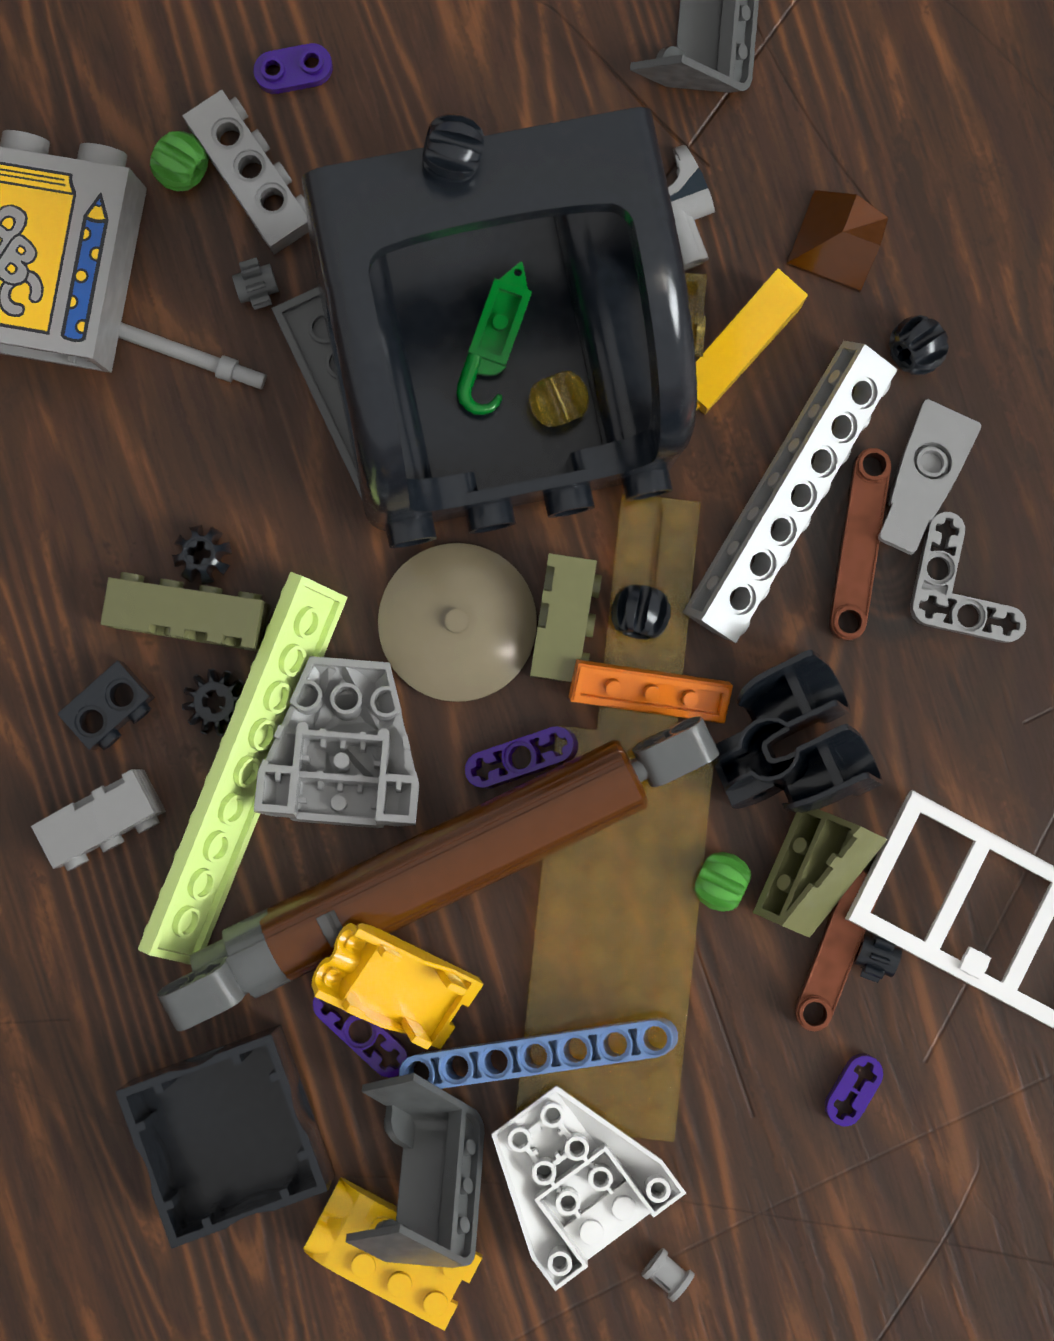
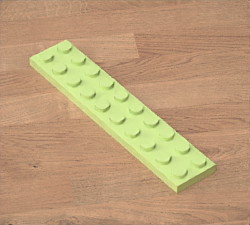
M290 572L286 584L282 588L280 599L271 621L266 628L259 651L251 665L242 693L236 702L235 710L225 735L221 739L220 747L210 772L206 776L195 809L190 815L189 824L174 855L172 866L159 892L155 908L144 929L143 937L138 947V950L143 953L191 964L190 955L207 947L260 816V813L254 812L258 769L262 760H265L275 739L274 734L278 725H281L290 706L289 701L309 657H324L348 597L304 576Z

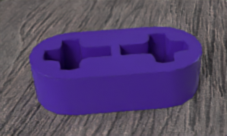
M857 1054L851 1057L830 1090L825 1101V1111L835 1124L840 1126L855 1124L861 1118L883 1079V1068L873 1056ZM867 1062L871 1063L870 1071L874 1074L871 1080L864 1078L856 1089L853 1086L859 1075L854 1071L857 1065L864 1067ZM850 1091L854 1092L849 1103L854 1109L850 1115L843 1113L841 1117H837L838 1109L834 1106L837 1099L844 1101Z

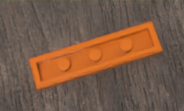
M576 659L568 698L571 702L682 718L701 716L704 721L725 724L733 685L728 681Z

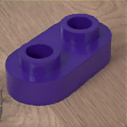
M314 43L265 52L258 57L254 64V76L257 84L262 90L270 94L320 86L330 78L333 70L329 52L323 46ZM308 58H317L319 60L318 65L314 68L306 67L305 62ZM271 65H278L280 71L277 75L271 76L266 73L267 68Z

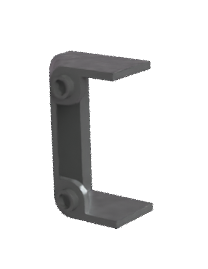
M680 0L676 47L662 48L658 52L656 59L631 62L630 71L669 88L728 93L747 90L753 78L759 0Z
M415 1073L362 1084V1093L386 1106L384 1118L385 1132L394 1143L403 1147L396 1221L393 1219L380 1221L375 1229L346 1234V1243L390 1263L446 1268L470 1265L474 1260L476 1252L485 1135L484 1123L476 1109Z

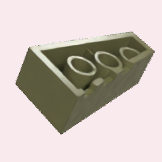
M121 572L120 579L108 577L100 625L225 647L259 651L268 626L271 608L269 604L262 600V595L242 591L238 592V596L222 594V588L199 585V590L184 589V582L161 578L159 585L144 583L145 576Z

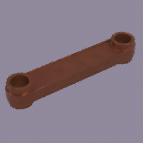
M868 448L862 451L855 459L829 619L832 634L843 641H851L860 637L867 626L880 543L878 535L882 528L891 472L889 456L878 448ZM864 458H876L882 466L881 474L878 476L868 475L863 468ZM842 612L852 613L856 617L858 626L854 633H846L840 629L838 619Z
M864 870L834 906L797 1000L794 1011L796 1020L803 1028L809 1031L822 1030L831 1021L865 934V929L845 919L867 875ZM876 900V902H875V904H874V906H873V908H872V910H871L870 913H873V910H874V908H875V905H876V903H877V900ZM818 1002L823 1007V1016L817 1022H806L803 1016L805 1007L809 1003Z

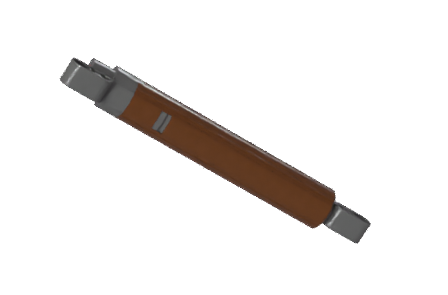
M701 716L691 717L641 741L632 750L636 757L630 760L621 742L613 739L225 928L222 931L223 939L190 955L193 972L164 986L157 993L159 1001L176 1031L189 1029L232 1008L248 993L256 999L316 970L323 959L332 955L339 932L349 923L371 925L390 934L647 809L649 799L642 781L647 780L650 787L662 786L708 764L719 755L716 744Z

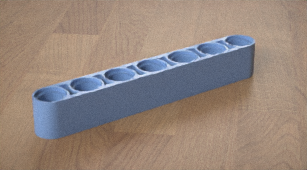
M657 1017L427 1051L408 1057L402 1062L399 1076L414 1073L416 1062L421 1061L429 1069L427 1081L443 1089L657 1058L667 1054L676 1046L678 1031L670 1020ZM652 1026H658L666 1032L667 1043L665 1047L656 1048L649 1042L648 1032ZM612 1032H618L625 1037L627 1048L623 1054H617L610 1049L608 1039ZM573 1038L582 1040L587 1047V1054L583 1060L576 1059L570 1054L569 1044ZM533 1044H539L546 1050L547 1060L544 1065H537L531 1060L530 1049ZM494 1050L502 1051L507 1057L508 1063L504 1071L495 1069L491 1063V1055ZM455 1056H461L467 1061L468 1072L465 1077L457 1075L453 1070L452 1061Z

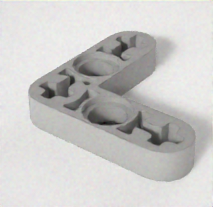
M943 512L934 516L926 529L910 603V612L913 619L924 626L1001 643H1009L1019 639L1026 630V619L1019 609L952 593L965 535V525L963 520L952 512ZM945 520L950 521V528L956 530L955 535L947 538L944 548H952V555L945 551L930 550L931 544L935 547L940 545L942 533L936 531V526L944 524ZM933 558L943 559L947 563L948 573L942 580H935L928 575L927 564ZM929 597L934 598L933 604L935 606L946 608L948 607V600L954 601L949 611V624L943 622L947 614L937 612L931 614L930 618H926L925 610L920 609L919 604L926 602ZM963 605L973 606L979 614V619L973 627H965L958 621L957 613ZM987 609L992 610L989 617L992 619L1000 620L1004 619L1007 614L1011 615L1010 620L1016 624V630L1008 631L1006 636L1003 634L1001 626L990 624L987 625L988 632L982 631L987 621Z

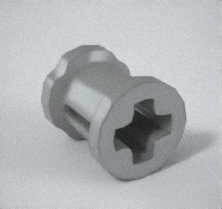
M661 1248L646 1265L641 1275L646 1280L649 1278L668 1293L667 1298L674 1302L689 1286L695 1273L691 1270L685 1271L668 1257V1251Z

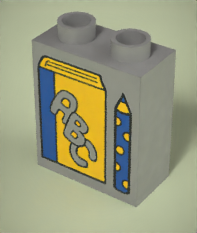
M4 130L0 142V354L112 373L119 337V326L122 321L147 188L130 168L125 167L127 154L119 149L95 143H81L77 159L49 155L50 141L43 137L23 131Z

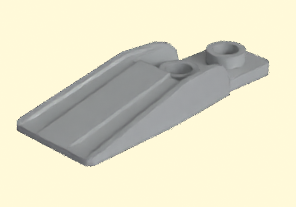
M929 399L923 402L894 475L887 505L891 507L878 535V539L881 542L910 555L915 553L927 525L933 520L946 499L981 430L979 422Z

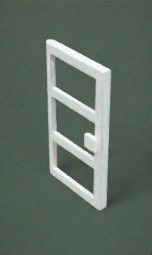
M910 790L886 836L888 840L875 857L845 919L1054 1029V1010L1017 991L1054 917V866L921 794ZM920 813L973 840L924 941L870 913ZM989 850L1050 882L1001 982L985 974L991 957L981 951L968 946L962 959L959 960L940 950Z

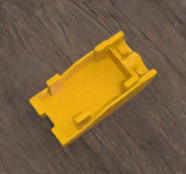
M349 923L339 932L332 955L323 959L317 966L311 985L314 997L381 1028L407 1034L412 1043L427 1050L430 1046L441 1050L455 1029L452 1019L462 1004L469 1007L484 984L479 977L381 929L363 923L358 925Z
M340 1177L303 1248L305 1253L332 1272L445 1331L458 1306V1301L452 1298L461 1280L470 1283L483 1255L475 1252L474 1260L468 1266L456 1268L385 1262L346 1243V1234L375 1229L376 1225L383 1220L393 1219L396 1221L397 1206Z

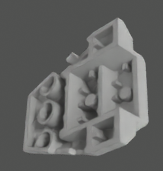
M310 656L289 701L290 706L281 725H278L274 734L275 739L265 760H262L258 769L254 812L275 817H288L292 821L320 824L384 828V825H416L419 781L410 751L411 748L402 718L390 662Z

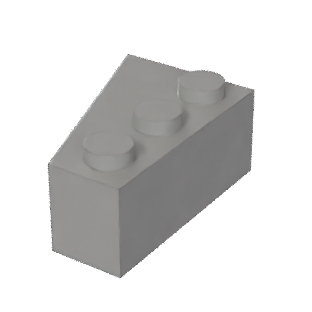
M131 769L122 774L123 778L106 787L101 786L91 792V795L76 803L65 806L31 826L53 869L65 866L67 872L88 862L89 859L86 854L98 847L104 853L125 842L122 835L136 828L138 834L160 823L157 816L163 814L166 810L145 770Z

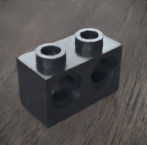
M117 660L57 714L89 750H97L101 747L104 751L122 736L118 730L128 721L135 724L151 711L152 708L148 704L155 697L124 662ZM128 684L134 693L133 700L129 705L121 707L115 700V692L121 685ZM92 711H98L103 717V726L96 733L89 732L85 725L86 717Z

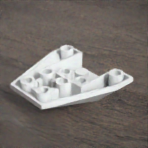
M557 1085L491 1133L530 1256L555 1291L588 1267V1259L651 1213L654 1218L686 1194L683 1187L661 1158Z

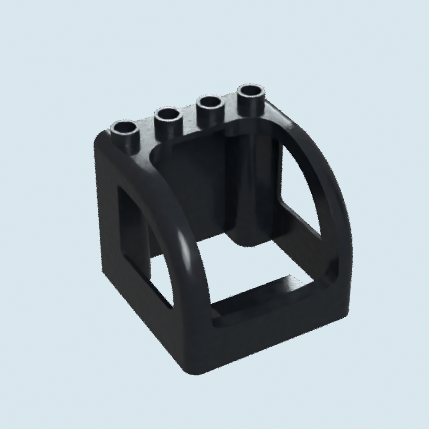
M646 107L628 108L484 136L483 151L476 173L469 180L460 183L444 182L433 177L424 167L422 161L423 148L323 166L313 169L302 176L312 259L364 511L368 521L375 528L386 531L389 548L409 547L437 539L434 522L465 516L470 534L484 533L515 525L514 506L544 501L548 518H557L586 512L595 508L592 491L623 485L626 501L648 499L673 491L669 470L688 446L696 423L697 375L692 318L685 270L651 109ZM519 262H523L528 290L532 291L506 368L502 373L495 376L477 374L471 392L472 398L479 404H488L497 394L502 395L503 399L499 407L492 413L485 415L472 414L463 408L456 394L461 371L494 278L500 279ZM515 271L514 274L520 276L521 272Z

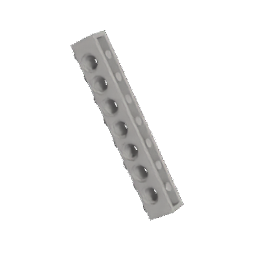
M843 340L682 613L715 635L734 643L746 632L752 615L760 602L768 595L770 585L775 576L788 561L791 549L800 534L809 526L814 510L820 500L829 492L831 482L840 466L849 458L853 444L861 431L868 426L876 405L881 397L888 392L891 380L898 370L866 344ZM855 386V391L852 396V389ZM835 419L834 428L831 430L832 422ZM815 453V459L811 465V459L813 454ZM795 487V493L791 499V492ZM775 521L774 529L772 532H770L771 526ZM755 555L754 563L750 567L751 559ZM735 589L734 597L730 601V595L732 591Z

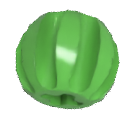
M173 131L161 137L155 145L151 154L150 169L157 181L165 188L174 191H187L196 186L203 178L208 167L209 156L196 136L184 131Z
M726 852L713 853L707 857L694 884L695 894L700 902L710 909L721 912L734 910L739 906L749 885L751 871L747 864L734 854Z

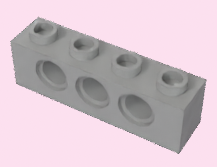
M220 90L182 115L193 135L197 137L208 154L209 159L274 255L309 232L304 197L301 194L297 197L293 196L287 187L292 182L291 178L280 162L274 165L265 154V152L270 150V147L258 129L252 133L243 121L248 118V115L236 97L229 100L223 90ZM236 131L240 136L235 144L226 146L220 143L221 136L225 132ZM249 163H257L262 166L261 172L254 178L243 177L242 170ZM278 195L284 199L282 206L278 210L268 211L263 208V204L269 196Z

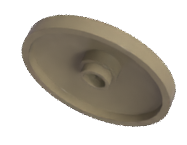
M449 543L431 547L405 562L389 581L382 596L378 614L380 642L393 670L416 691L431 698L448 702L478 700L496 693L509 684L526 664L534 646L537 629V615L532 593L517 569L499 554L481 546L465 543Z

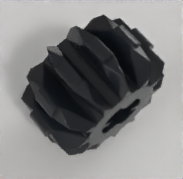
M212 668L208 669V683L198 674L193 677L194 682L199 687L197 691L185 687L184 694L194 697V702L182 704V709L185 711L196 710V713L188 719L190 725L198 724L204 719L200 731L202 734L207 735L214 723L217 736H224L226 731L224 722L229 725L236 702L240 697L236 693L244 687L245 683L239 679L229 686L232 672L228 670L223 672L218 682V674ZM217 692L218 696L226 699L225 707L219 706L222 709L219 713H216L214 708L207 706L208 698L213 699L211 694Z

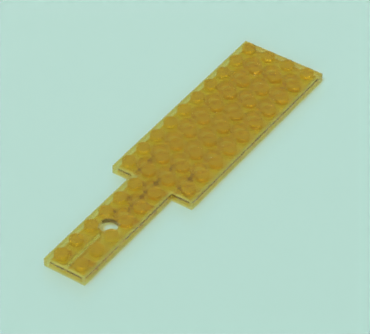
M622 493L604 655L605 664L683 675L689 617L682 612L691 599L701 502L660 497L626 501L625 494ZM655 579V588L667 595L671 605V617L666 630L659 637L650 640L635 639L621 634L615 629L611 619V607L616 594L623 587L633 584L649 586L650 583V586L654 587ZM599 706L597 730L565 726L558 727L572 731L577 737L578 751L574 758L616 739L621 742L630 760L636 758L632 750L637 744L678 724V717ZM556 735L555 752L562 755V747L567 745V740L560 739ZM712 761L662 786L650 787L647 780L642 781L649 799L647 809L544 858L542 863L524 1037L658 1017L666 1018L676 1026L678 1031L676 1046L667 1054L657 1058L520 1077L516 1115L557 1085L630 1137L674 1142L699 899L695 894L694 884L704 861L714 765ZM658 1026L650 1028L648 1040L651 1045L656 1048L665 1047L667 1035L662 1028ZM618 1032L610 1034L608 1039L610 1049L617 1054H623L627 1048L625 1037ZM573 1038L569 1044V1051L574 1058L583 1060L587 1054V1047L582 1040ZM533 1044L530 1049L531 1060L537 1065H544L547 1060V1053L543 1046Z

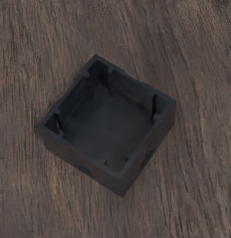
M281 1024L134 1078L115 1091L135 1148L140 1153L147 1167L151 1182V1193L171 1249L226 1229L249 1215L275 1211L326 1192L335 1177L334 1169Z

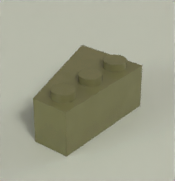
M548 554L530 673L531 678L571 683L576 659L589 661L590 653H584L583 647L585 637L593 638L596 614L589 613L591 597L599 598L602 575L595 574L597 560Z
M819 809L804 813L796 812L753 913L810 938L888 839L862 826Z

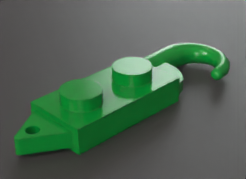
M519 262L500 279L494 278L461 371L456 394L459 403L472 414L485 415L492 413L499 407L503 399L502 395L497 394L488 404H479L474 401L471 392L477 374L495 376L502 373L506 368L532 291L528 290L523 262ZM519 271L521 272V275L516 276L514 272Z

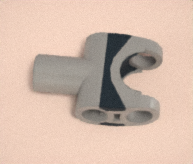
M685 145L673 148L674 158L678 167L676 170L677 179L668 187L675 217L684 270H688L709 259L695 220L714 213L715 209L703 173L689 149Z

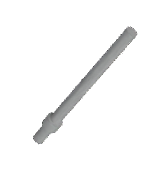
M122 322L119 326L118 338L214 372L216 378L230 383L236 380L261 390L265 385L266 374L239 365V360L225 355L219 358Z

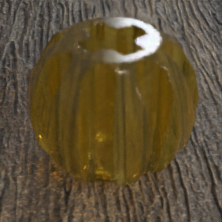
M562 371L536 382L530 389L529 403L536 419L544 426L554 428L583 416L588 409L589 395L586 385L578 375L572 371Z

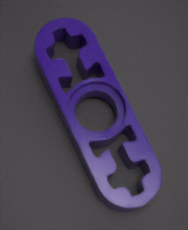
M550 727L473 754L465 765V775L468 781L476 787L494 788L572 760L578 751V740L575 734L566 728ZM556 735L560 739L567 740V745L562 747V755L555 751L541 754L535 744L539 740L538 744L540 747L553 745L555 743L554 736ZM525 746L531 752V762L526 768L517 769L512 763V754L518 747ZM500 753H502V760L498 756ZM541 755H542L543 758L545 759V761L542 762V763H541V759H542ZM481 761L490 765L502 762L505 769L498 768L488 773V780L485 777L477 776V770L482 768Z
M314 997L313 1010L316 1016L371 1068L383 1077L390 1078L399 1075V1069L402 1062L408 1058V1052L406 1047L387 1029L368 1022L372 1027L371 1038L365 1042H357L351 1038L349 1027L352 1022L360 1020V1018L351 1015L345 1021L343 1027L340 1028L335 1022L339 1021L342 1017L334 1010H331L328 1014L324 1012L322 1007L325 1005V1002ZM379 1034L386 1038V1040L380 1043L381 1047L387 1052L393 1049L398 1050L397 1061L400 1063L398 1067L391 1064L386 1068L381 1065L383 1056L376 1049L372 1055L365 1051V1049L375 1043Z

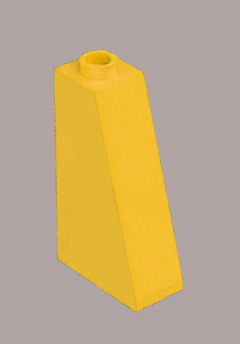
M779 268L696 361L697 410L699 409L704 415L798 313L808 297V294Z

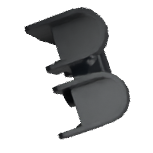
M813 650L804 651L766 670L750 680L741 689L736 702L738 706L746 709L753 722L745 727L743 731L716 743L719 755L712 761L734 809L757 804L784 790L789 803H782L783 809L789 812L804 813L823 808L849 795H862L883 785L880 770L861 734L849 724L840 725L796 747L795 752L776 758L771 747L774 744L818 722L821 724L830 723L851 712L848 700L834 671L828 662Z

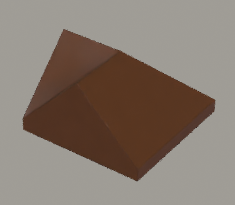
M815 190L787 265L860 292L880 248L888 217L857 194Z

